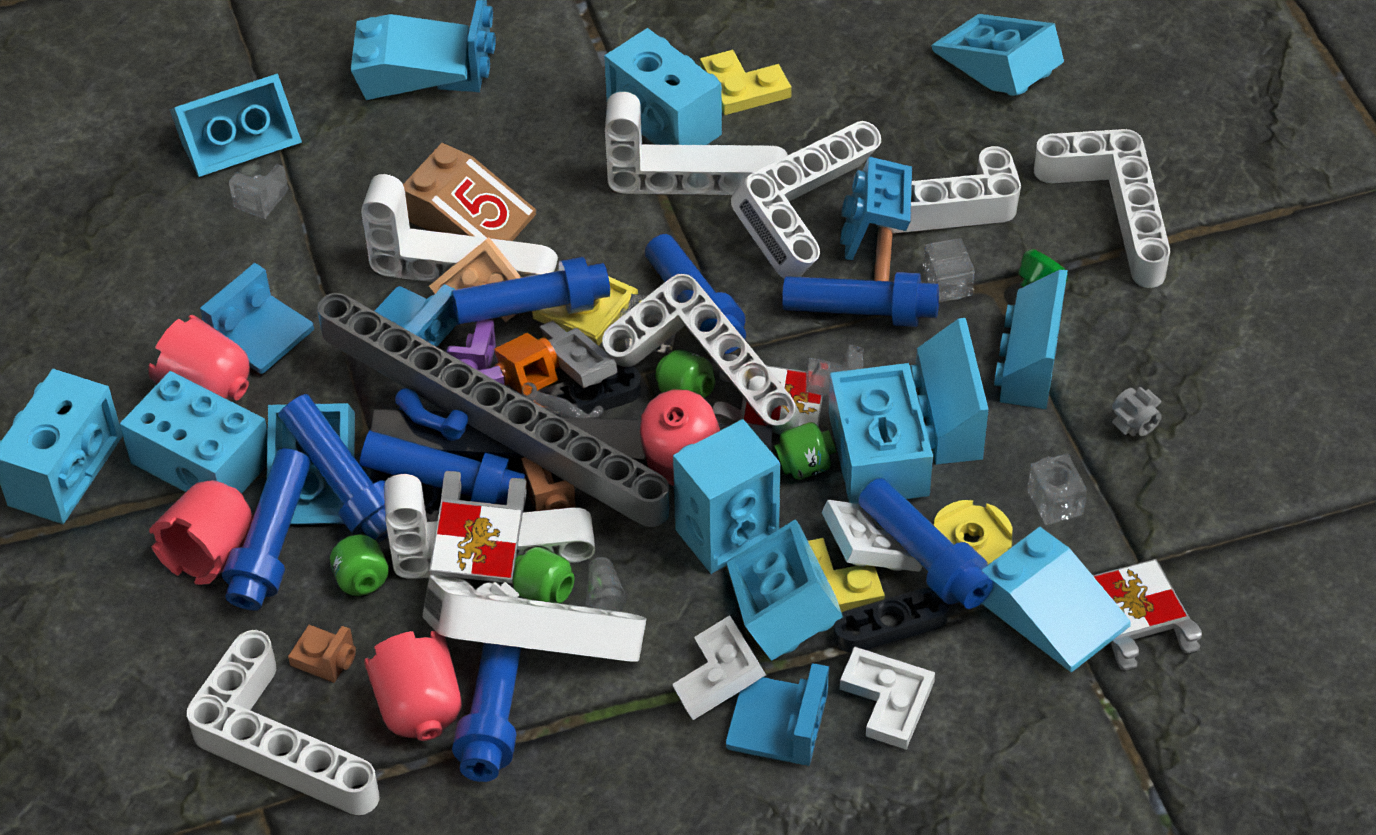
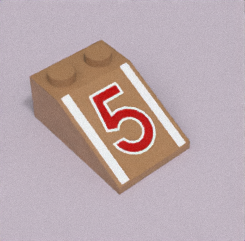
M441 143L403 184L409 222L428 231L513 241L536 215V209L473 156L444 143Z

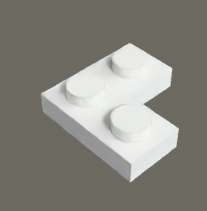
M827 500L822 514L847 563H852L856 566L886 567L894 571L910 570L920 572L922 565L885 530L876 529L869 514L859 504Z
M730 615L694 637L708 662L672 684L693 720L766 676Z
M854 647L840 679V690L877 701L866 726V737L907 750L934 684L935 672Z

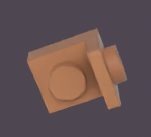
M521 458L523 474H526V490L534 511L576 507L574 485L565 480L554 483L551 472L542 469L541 466L527 458Z
M308 625L288 656L290 666L335 683L342 670H347L355 658L356 647L353 644L351 629L341 626L335 635Z

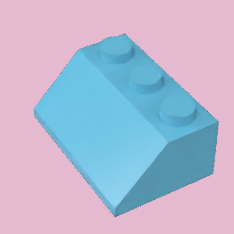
M278 73L170 109L181 143L198 177L302 143Z
M1058 270L1018 289L1015 305L1008 304L1004 327L1011 328L1010 334H1002L999 356L1006 357L1005 363L997 362L994 386H1001V403L1047 409L1067 270Z
M959 318L919 346L916 353V364L910 365L915 388L919 389L920 395L917 396L922 416L926 419L927 425L925 427L936 465L983 460L989 409L966 318Z

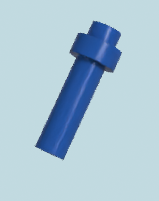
M662 234L653 238L645 248V257L663 281L666 282L677 274H687L693 277L745 340V314L735 300L727 293H716L671 235ZM684 290L679 293L677 299L680 303H685L692 298L694 291ZM709 318L704 320L700 326V331L709 332L713 330L717 324V319ZM731 347L724 354L731 353L738 349V347Z
M584 257L559 261V271L456 289L451 291L455 319L457 324L460 325L565 305L569 314L593 310L594 300L610 297V283L604 263L587 266Z
M896 272L894 281L786 276L783 285V309L785 311L892 316L894 326L917 327L919 317L937 318L939 284L921 283L920 273Z
M308 394L301 395L282 408L278 416L342 502L343 506L339 510L338 515L353 535L364 532L366 536L373 538L377 543L388 538L384 501L385 481L382 480L376 483L371 481Z
M370 430L366 436L359 462L360 466L392 475H413L421 483L441 489L446 471L460 472L461 494L472 497V502L507 505L510 479H525L526 474L507 469L509 463L507 458L485 453L482 462Z
M287 448L277 450L242 548L232 549L228 555L222 572L223 580L229 584L225 598L228 602L239 608L259 610L262 607L264 598L276 595L279 590L285 566L278 558L312 463L308 456L299 451Z
M876 479L863 489L858 500L859 506L928 571L926 577L927 585L945 603L955 604L960 602L967 609H972L985 601L993 589V581L982 571L983 568L988 566L987 561L966 542L953 544L885 479Z
M484 643L471 711L469 715L464 716L457 723L452 747L454 756L461 762V773L473 781L488 782L494 780L499 774V769L506 767L512 761L517 734L514 726L508 720L522 647Z

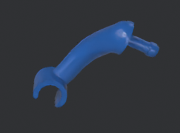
M404 388L396 394L395 401L400 407L399 410H403L414 423L441 431L445 438L452 441L459 439L465 432L468 416L464 412L452 410L447 418H443L425 410L416 391Z

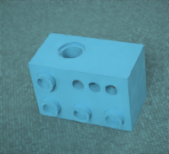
M646 28L604 55L607 100L612 94L617 92H629L635 95L640 101L641 134L655 145H707L722 135L721 82L715 75L709 74L695 64L689 56L683 55L671 46L665 38L659 37L649 28Z
M909 363L830 373L828 413L849 503L859 504V496L863 489L869 483L879 478L885 479L905 499L930 496L933 454Z
M52 369L46 379L37 385L29 403L23 411H20L15 416L12 427L5 437L0 440V486L7 506L64 525L123 437L109 386L56 369Z
M169 371L120 423L131 464L185 492L198 482L214 480L233 487L242 494L267 466L268 430L265 418L172 371Z
M744 419L695 444L683 447L678 453L673 455L675 530L710 574L727 566L726 562L779 530L780 462Z

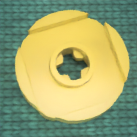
M961 500L942 508L934 519V526L953 544L960 542L968 543L987 561L988 565L1012 548L1011 523L1007 516L993 505L986 503V508L973 505V500ZM969 533L972 537L979 535L980 538L978 542H967L964 540V534Z

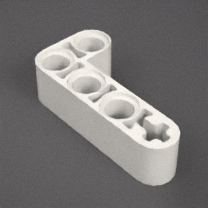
M998 146L987 147L979 154L976 175L912 181L911 222L907 230L885 228L891 230L892 233L1010 221L1016 215L1021 183L1011 154L1006 149Z

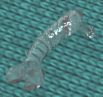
M527 382L522 386V396L562 417L597 418L604 412L601 406H596L588 415L563 398L538 392L533 383Z

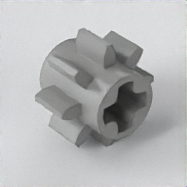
M1139 387L1136 391L1134 388H1128L1113 403L1112 409L1118 416L1112 423L1125 435L1127 433L1132 437L1136 433L1140 436L1147 435L1156 428L1161 420V413L1156 409L1161 400L1149 389L1145 391L1142 387Z

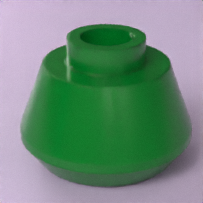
M1035 249L1025 251L1018 275L1023 279L1020 286L1025 287L1053 272L1066 269Z

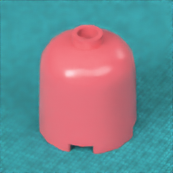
M190 315L187 322L180 319L176 320L165 331L155 347L161 351L156 366L150 363L148 367L149 378L156 384L169 371H172L231 402L241 399L249 386L247 379L250 366L247 353L237 343L194 315Z
M672 389L659 394L651 400L641 416L640 436L647 465L650 469L662 475L668 484L674 486L673 455L678 453L683 447L695 444L720 431L713 408L701 395L689 390Z
M214 480L198 482L149 529L150 534L153 533L156 540L151 546L152 550L161 563L173 574L179 576L184 571L196 577L195 584H210L224 569L230 551L234 548H241L244 544L253 519L251 509L237 489Z
M413 631L392 636L374 647L376 655L372 659L365 658L364 660L383 720L390 731L401 737L427 741L440 736L442 730L456 720L462 706L461 695L446 638L436 631L430 632L431 638H415Z

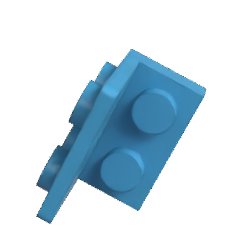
M476 0L467 38L469 53L467 80L437 86L438 89L480 92L483 78L489 77L490 58L488 54H494L496 36L495 32H490L489 29L492 27L493 7L487 6V0Z
M868 157L863 171L857 170L852 185V196H845L841 216L846 217L840 237V244L845 245V259L853 260L869 223L903 231L907 230L911 222L912 166Z
M256 263L252 264L200 308L203 321L237 343L247 353L249 366L260 374L266 372L314 330L313 322L271 296L266 270Z
M444 284L435 295H431L426 299L398 286L380 304L375 312L437 347L457 325L451 291L456 289Z
M812 663L808 679L801 678L799 684L762 677L749 687L741 690L727 735L726 748L732 751L810 766L828 695L829 666Z

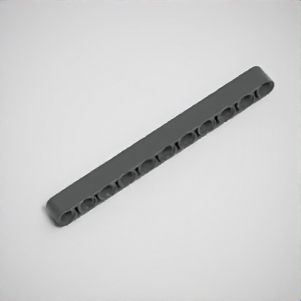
M332 293L324 296L319 301L317 310L323 339L329 344L401 386L416 391L420 397L448 413H451L452 410L464 412L468 416L467 424L637 523L646 527H655L664 523L669 517V484L659 473L347 295Z

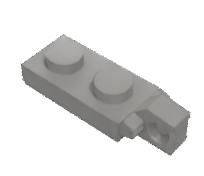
M553 320L539 326L543 337L551 343L557 354L559 367L583 388L596 385L603 379L618 373L614 358L578 328L566 332Z

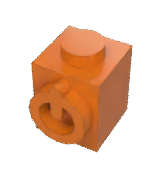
M525 333L494 348L498 361L495 366H499L501 369L504 385L511 386L524 397L558 381L555 371L559 367L558 357L553 346L546 338L542 337L537 340L529 333Z

